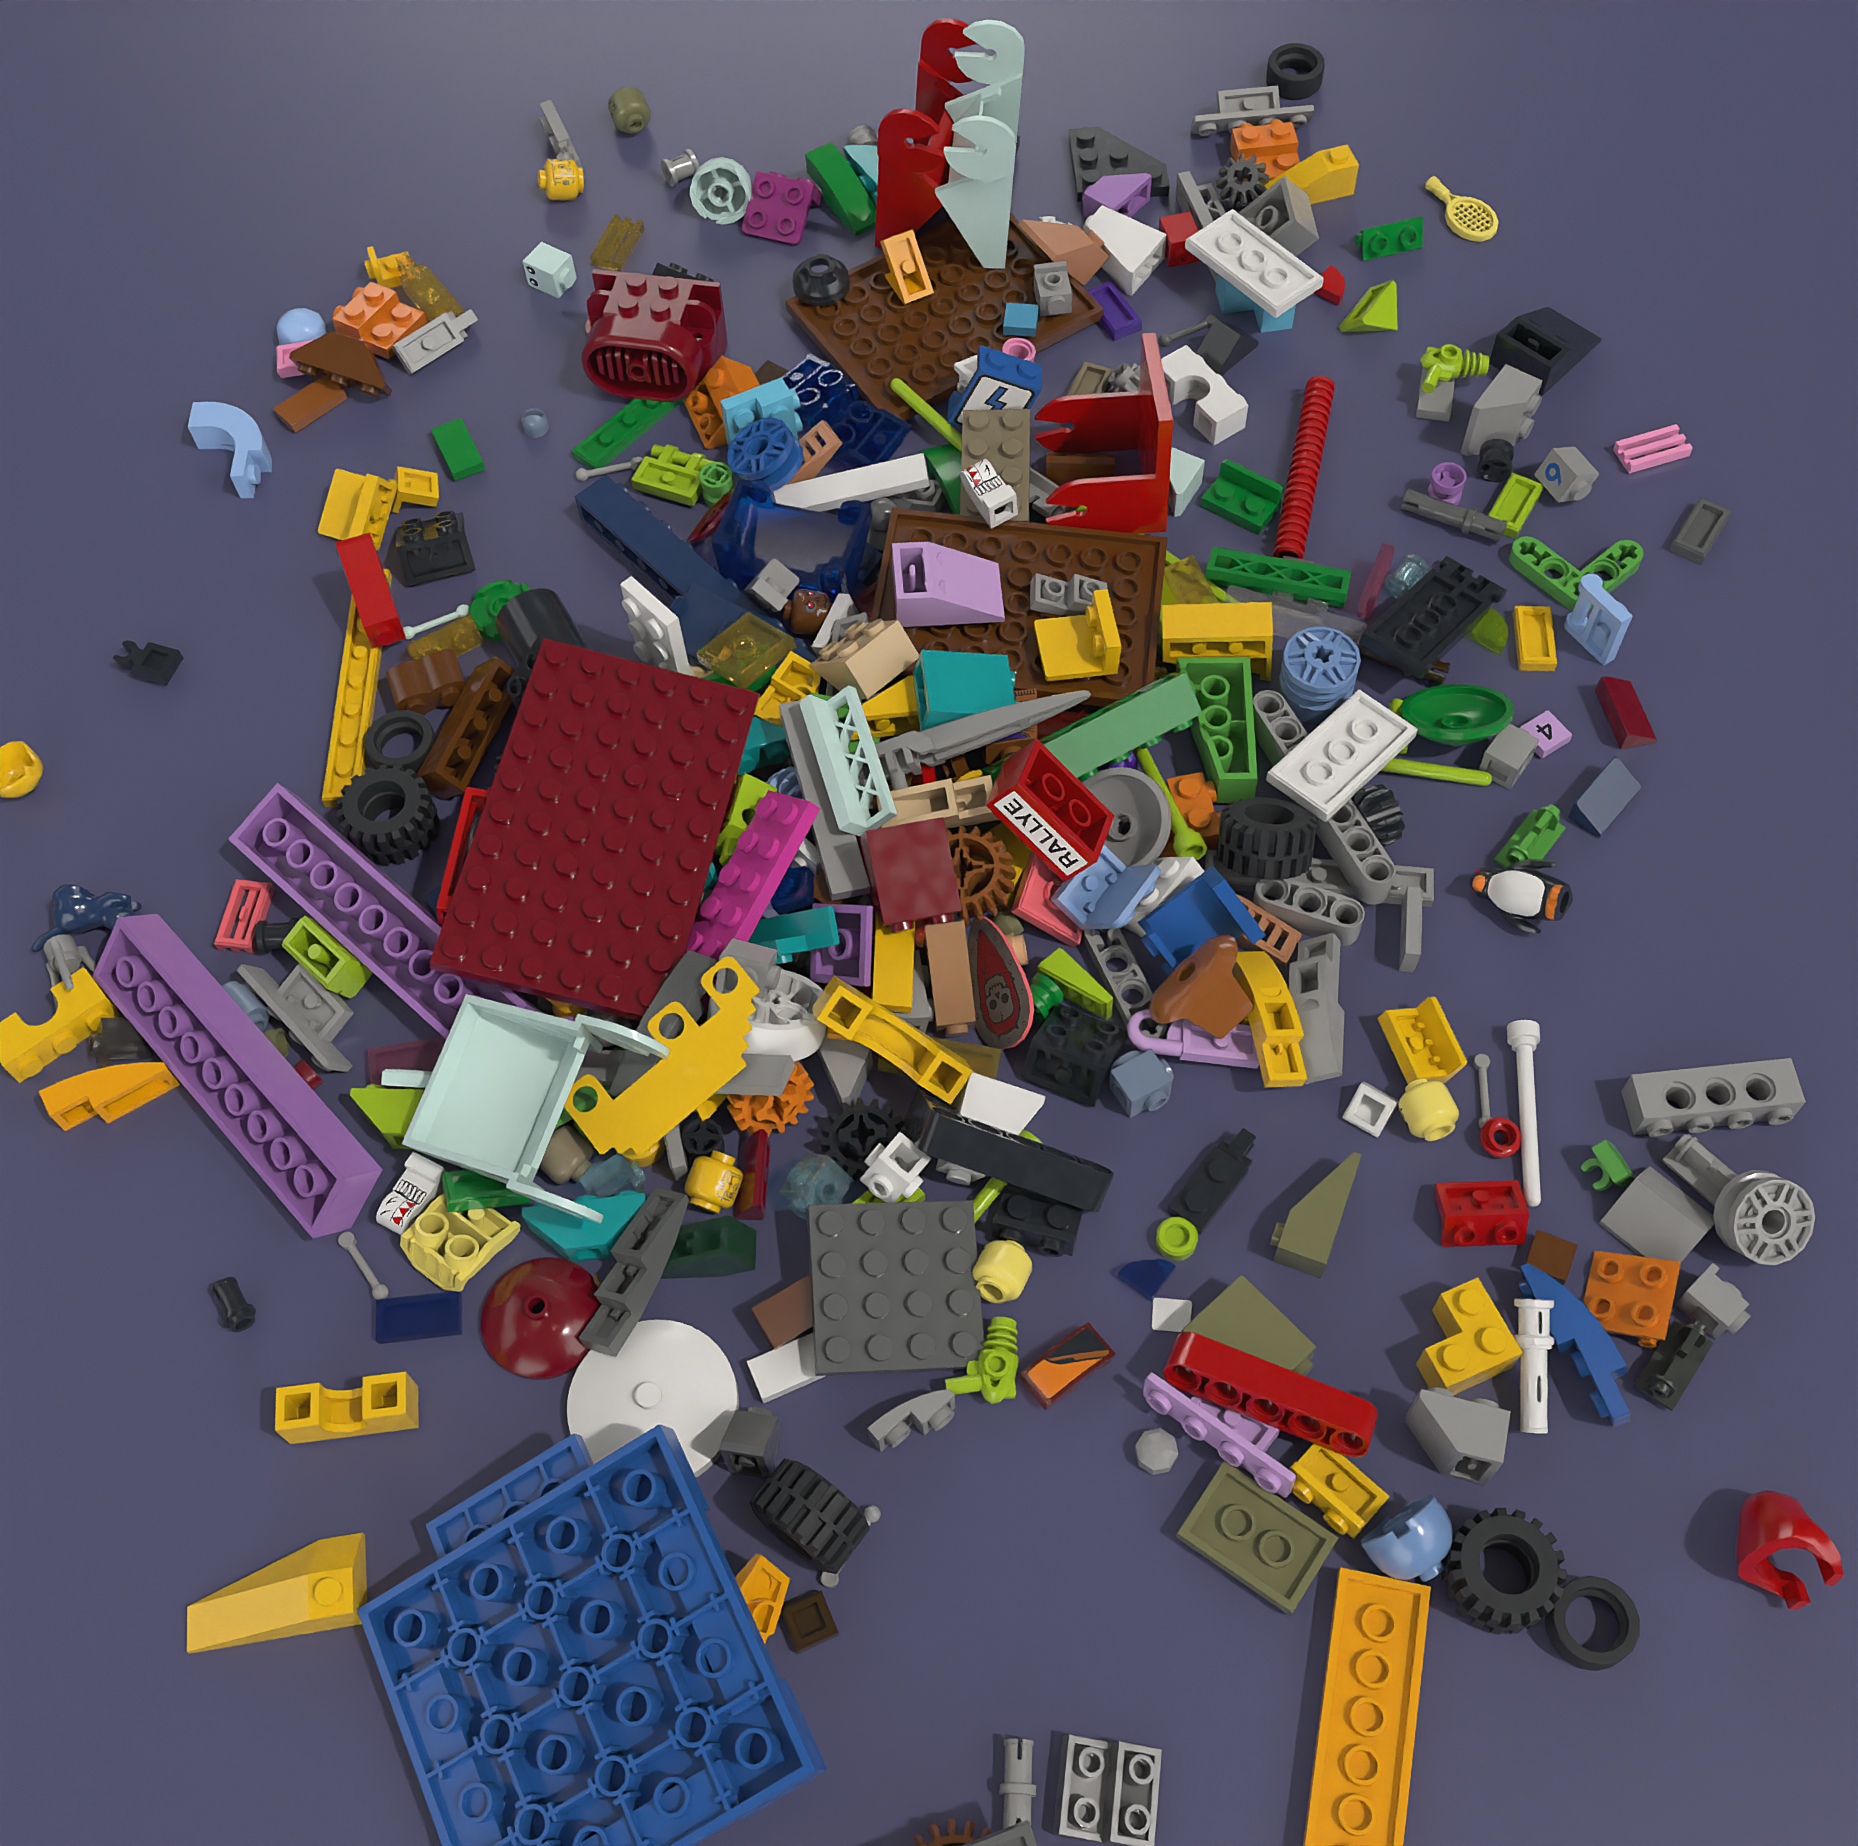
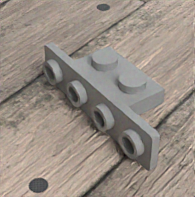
M1278 86L1218 91L1216 95L1218 113L1194 116L1190 125V133H1199L1200 136H1211L1220 131L1232 133V129L1238 128L1243 123L1260 126L1267 125L1275 119H1279L1283 123L1292 122L1294 128H1300L1311 121L1315 112L1314 105L1280 108Z
M300 963L281 986L262 968L245 964L239 966L237 972L246 980L244 985L268 1005L266 1010L270 1015L285 1023L290 1029V1037L298 1044L305 1046L313 1054L311 1059L319 1068L327 1072L331 1070L348 1072L351 1069L352 1064L331 1043L354 1014V1011L337 993L327 990Z

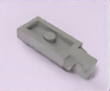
M547 100L540 103L544 116L539 119L546 136L552 134L549 140L557 155L556 158L574 160L578 167H582L552 101Z
M472 309L458 317L452 311L449 313L445 312L395 343L391 348L410 375L463 342L464 338L468 336L464 328L478 319Z

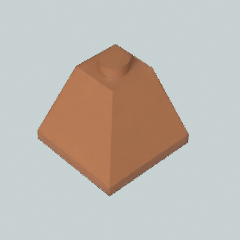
M1024 219L1018 224L1052 261H1066L1067 273L1084 286L1110 257L1101 248L1105 242L1093 230L1086 233L1077 225Z

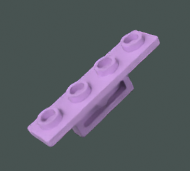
M1150 1372L1145 1379L1143 1396L1156 1412L1162 1415L1169 1414L1181 1423L1185 1432L1192 1438L1199 1441L1205 1440L1218 1450L1219 1455L1224 1461L1235 1467L1241 1466L1248 1471L1264 1490L1270 1493L1277 1492L1284 1498L1288 1497L1292 1491L1296 1475L1265 1453L1279 1435L1280 1429L1195 1395L1189 1399L1156 1374Z

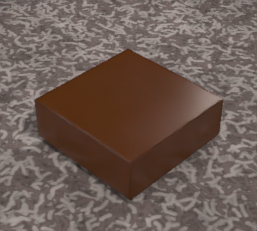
M1537 1229L1524 1265L1529 1263L1551 1276L1561 1285H1564L1567 1281L1578 1245Z

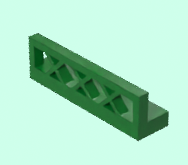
M1214 546L1211 550L1205 578L1215 585L1344 608L1351 571Z

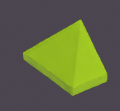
M1391 280L1370 287L1339 325L1341 332L1398 330L1397 284L1395 281Z

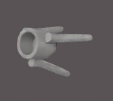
M70 935L54 936L44 944L43 949L49 961L46 964V968L50 975L52 987L60 983V973L66 989L72 990L74 984L70 973L75 972L82 961L94 973L97 967L96 962L90 957L85 946L77 947L73 937ZM53 994V998H54V1002H55V1007H56V1011H57L58 1002H57L56 997H55L54 994Z

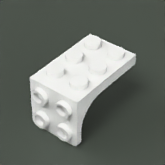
M632 576L620 584L624 598L622 605L628 613L630 621L627 625L635 641L633 649L643 662H647L651 666L702 678L712 674L733 657V649L728 644L712 671L687 659L679 618Z

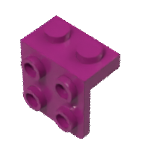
M756 171L751 189L750 202L748 201L742 224L743 232L750 236L794 246L799 245L802 240L810 205L820 207L823 194L815 186V182L809 179L798 178L795 180L787 178L778 172L770 171L768 174Z

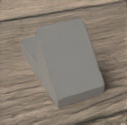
M773 558L745 588L744 592L755 599L769 613L778 612L788 601L786 598L799 583V578L777 559Z

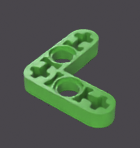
M1524 536L1516 539L1513 543L1509 561L1516 570L1567 609L1573 611L1578 599L1576 595L1580 594L1578 587L1584 575L1594 574L1597 571L1608 573L1612 579L1603 581L1602 588L1610 594L1638 570L1644 556V551L1638 543L1632 540H1620L1582 571H1579L1536 538ZM1619 557L1625 558L1619 566L1617 564ZM1549 569L1556 570L1562 577L1551 579L1545 575L1544 571Z

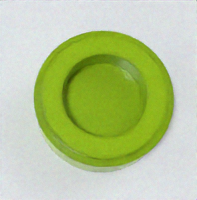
M1171 1217L1164 1220L1158 1227L1156 1246L1165 1258L1173 1261L1185 1260L1196 1249L1198 1241L1197 1230L1185 1218Z

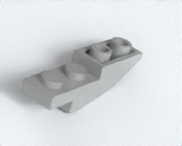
M1334 932L1298 942L1297 961L1290 963L1289 991L1304 1033V1037L1299 1042V1047L1308 1078L1305 1084L1342 1076L1345 1011L1338 1004L1340 940Z

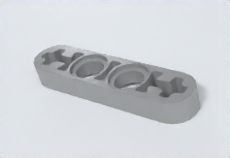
M1119 928L1100 929L1102 933L1107 932V944L1109 947L1105 950L1101 936L1094 935L1095 929L1084 930L1083 940L1109 994L1113 997V1002L1127 1028L1129 1019L1135 1013L1149 1010L1153 993ZM1111 958H1121L1127 963V968L1122 972H1112L1106 967V962ZM1128 989H1136L1143 995V1000L1138 1004H1129L1123 1000L1122 994ZM1146 1018L1150 1027L1156 1026L1155 1034L1150 1035L1147 1030L1142 1031L1143 1020L1140 1022L1139 1030L1143 1035L1165 1039L1167 1023L1161 1024L1151 1018Z

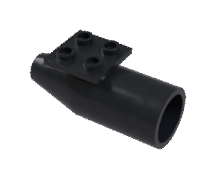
M537 588L520 593L509 600L497 615L496 629L518 666L504 686L517 711L519 710L544 638L591 650L558 594L550 589Z

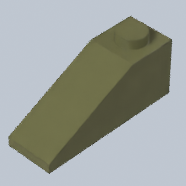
M1353 1152L1290 1210L1286 1224L1277 1221L1270 1245L1277 1247L1273 1262L1318 1278L1322 1277L1362 1154Z

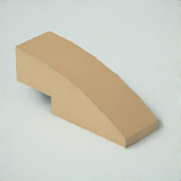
M991 775L955 783L950 778L890 791L898 815L882 825V828L944 817L946 828L999 820L985 805L994 786ZM876 795L878 809L880 812L883 809L879 797Z

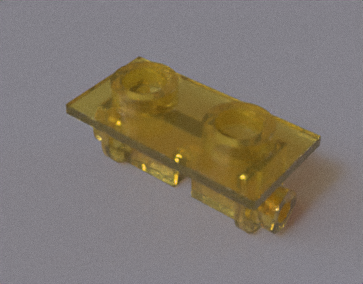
M469 613L464 617H458V620L416 641L412 640L406 649L412 660L420 661L423 657L433 652L445 649H454L458 657L484 644Z

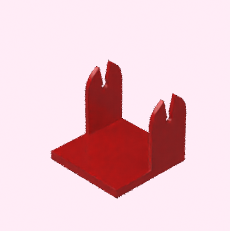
M1144 333L1141 338L1139 391L1069 395L1055 398L1045 404L1034 415L1035 420L1062 424L1066 422L1074 423L1071 428L1061 427L1035 434V439L1044 448L1053 452L1072 453L1137 449L1142 475L1078 479L1061 485L1046 498V504L1068 507L1085 506L1087 508L1081 512L1072 511L1046 518L1047 524L1133 534L1166 532L1173 417L1156 333Z

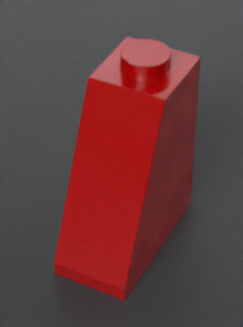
M370 532L335 542L361 622L372 649L406 639L387 576Z

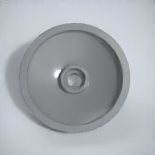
M1124 767L1109 768L1085 780L1082 784L1115 815L1104 845L1126 867L1151 865L1164 849L1171 829L1170 805L1162 788L1146 774ZM1126 823H1130V830L1126 834H1122V827Z

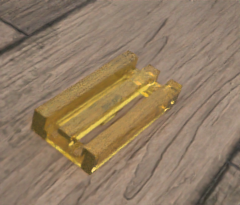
M614 215L590 256L592 265L621 272L644 231L643 221L637 220L634 224L631 218L626 217L624 221H621L619 215ZM627 232H630L622 246L621 242L623 241ZM619 251L615 260L612 262L611 260L614 257L615 253Z

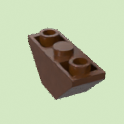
M331 331L290 353L289 359L298 366L297 370L303 374L317 377V374L320 373L329 376L330 382L342 387H348L349 383L360 386L361 392L378 398L380 393L391 396L392 389L372 350L364 341Z

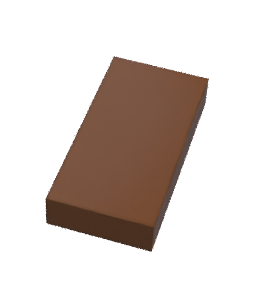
M323 375L274 407L273 410L277 418L290 430L297 433L345 401L347 396L340 386L330 382L329 377Z

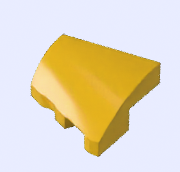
M790 651L771 677L769 687L759 699L754 717L783 727L779 714V704L803 700L810 693L818 694L821 676L814 671L809 661Z

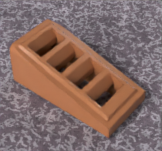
M821 420L798 440L803 447V460L805 463L801 464L800 469L792 480L785 485L814 479L842 445L841 440L826 421ZM821 438L826 442V445L823 447L819 443ZM812 449L816 452L814 455L810 453Z
M1237 895L1262 931L1268 930L1272 932L1267 942L1260 939L1254 945L1242 934L1235 939L1237 945L1249 951H1265L1273 962L1286 967L1303 934L1248 899ZM1281 936L1286 940L1279 951L1274 946Z

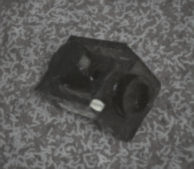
M101 1018L96 1033H91L89 1037L90 1056H96L97 1069L108 1067L110 1059H151L154 1052L127 1018Z

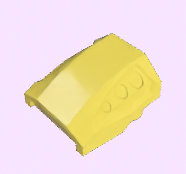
M443 1193L431 1202L424 1213L416 1219L409 1229L401 1234L400 1246L414 1268L441 1289L461 1292L471 1277L485 1266L496 1253L512 1242L520 1232L521 1225L516 1221H509L493 1208L447 1212Z

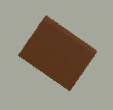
M1047 452L1046 478L1060 487L1069 481L1078 479L1114 477L1115 456L1110 453Z

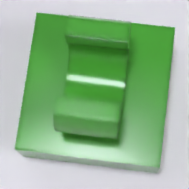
M1606 1139L1591 1148L1597 1158L1588 1159L1581 1165V1169L1586 1173L1591 1172L1595 1168L1602 1169V1179L1593 1184L1594 1189L1598 1191L1608 1189L1613 1182L1624 1188L1636 1178L1616 1146Z

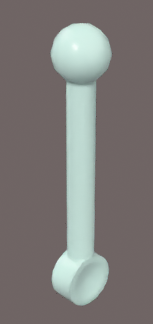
M460 605L456 612L413 628L405 626L403 630L406 639L410 640L417 633L457 618L462 620L470 618L469 606Z

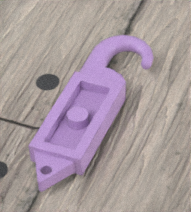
M1149 1010L1139 1011L1129 1019L1127 1025L1128 1037L1132 1044L1142 1051L1146 1052L1152 1049L1155 1054L1177 1056L1179 1060L1255 1069L1259 1066L1250 1025L1238 1024L1224 1038L1219 1039L1188 1019H1181L1171 1024L1166 1034V1039L1146 1037L1139 1030L1140 1022L1146 1018H1151Z

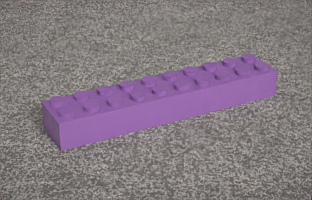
M277 783L229 837L228 840L446 1040L466 994L542 1013L516 990L430 969L429 962L442 928L441 925H438V920L305 801L281 784Z
M158 914L118 917L92 978L313 1239L351 1229L383 1169Z

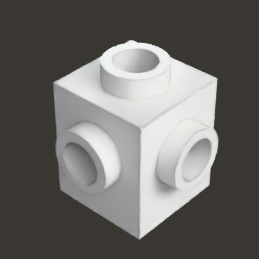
M899 1132L886 1148L879 1143L866 1158L864 1163L869 1166V1169L861 1177L860 1181L869 1188L872 1194L886 1203H894L901 1194L909 1199L924 1181L918 1174L932 1158L917 1149L912 1141Z

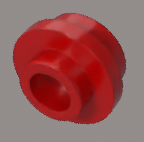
M1501 1117L1492 1118L1480 1130L1479 1139L1481 1146L1489 1155L1495 1158H1507L1519 1149L1521 1143L1520 1131L1516 1124L1508 1119ZM1494 1133L1502 1135L1504 1139L1503 1145H1499L1494 1140Z

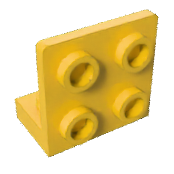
M336 469L319 523L318 533L335 539L345 540L370 532L375 548L379 551L398 486L379 476L368 473L366 476Z
M1108 589L1093 591L1091 606H1086V615L1034 621V631L1046 681L1118 674L1121 642Z

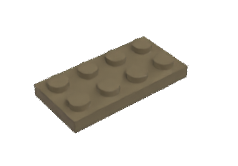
M1030 409L963 410L961 471L987 459L997 476H1000L1006 486L1010 485L1016 493L1018 515L1009 520L1029 522ZM961 481L960 515L983 517L967 494ZM1003 505L995 509V514L1003 512L1006 506Z

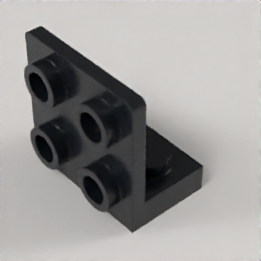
M447 510L437 513L433 519L422 521L421 518H413L402 522V526L397 527L396 548L408 586L476 570L466 536L463 512L455 513L453 510Z
M1059 1004L1032 1038L1022 1078L1095 1107L1100 1098L1108 1069L1127 1041L1128 1032L1110 1021H1101L1082 1013L1075 1007Z

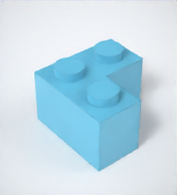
M1217 273L1215 292L1222 314L1254 310L1261 333L1292 329L1296 305L1277 318H1274Z

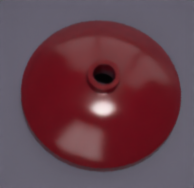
M554 1257L532 1259L506 1272L490 1290L481 1314L482 1337L493 1359L511 1374L532 1380L556 1378L579 1367L591 1349L586 1348L578 1338L602 1305L594 1295L598 1288L593 1276L574 1262ZM538 1303L545 1304L542 1312L538 1314L531 1313L534 1305Z

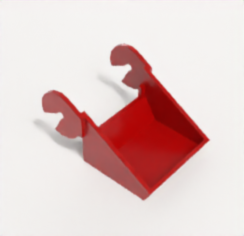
M951 18L938 19L926 27L921 39L915 110L906 108L892 110L884 115L880 122L877 140L879 160L875 247L883 249L880 241L913 229L915 233L943 206L935 194V188L948 184L950 164L945 157L944 147H952L954 131L952 130V125L955 124L945 109V103L964 96L948 81L955 83L973 81L960 70L955 54H952L949 48L960 49L978 44L963 34V29L969 26L963 21ZM906 138H912L913 144L909 143Z

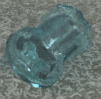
M1414 554L1403 555L1399 561L1398 569L1394 574L1388 575L1385 579L1384 587L1391 596L1400 599L1429 572L1426 562Z

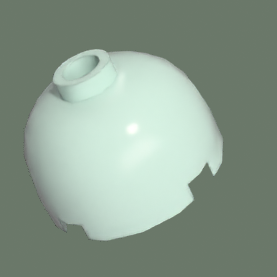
M724 157L712 158L702 164L692 178L690 187L692 204L705 219L708 217L711 220H718L716 223L722 225L734 223L746 213L748 201L750 202L752 194L751 179L744 167L733 159Z

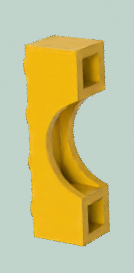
M835 975L811 1008L817 1020L848 1040L856 1041L880 1054L909 1075L917 1084L950 1105L973 1073L965 1059Z

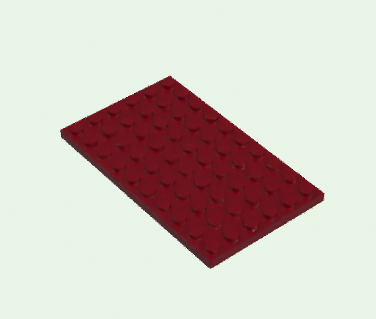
M544 638L429 962L430 969L641 1022L662 985L686 953L759 702L760 693Z

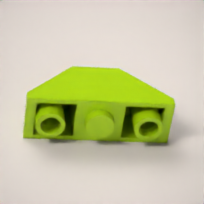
M376 1084L367 1085L365 1088H351L350 1096L354 1103L391 1148L412 1149L403 1145L402 1142L425 1088L405 1087L404 1089H388Z

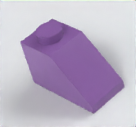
M1148 173L1103 176L1095 184L1087 187L1083 194V218L1087 219L1090 215L1093 216L1102 205L1130 218L1150 201L1152 176Z

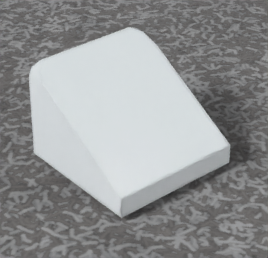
M1362 1082L1342 1118L1378 1138L1399 1101L1368 1083Z

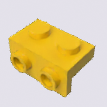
M1427 997L1416 1008L1386 1010L1377 1018L1408 1084L1421 1078L1427 1079L1428 1082L1439 1081L1446 1083L1466 1066L1467 1060L1436 997Z
M1315 1443L1298 1462L1295 1461L1289 1468L1296 1475L1292 1488L1294 1495L1304 1503H1314L1325 1513L1323 1518L1333 1530L1341 1535L1347 1533L1353 1539H1355L1390 1497L1342 1454Z

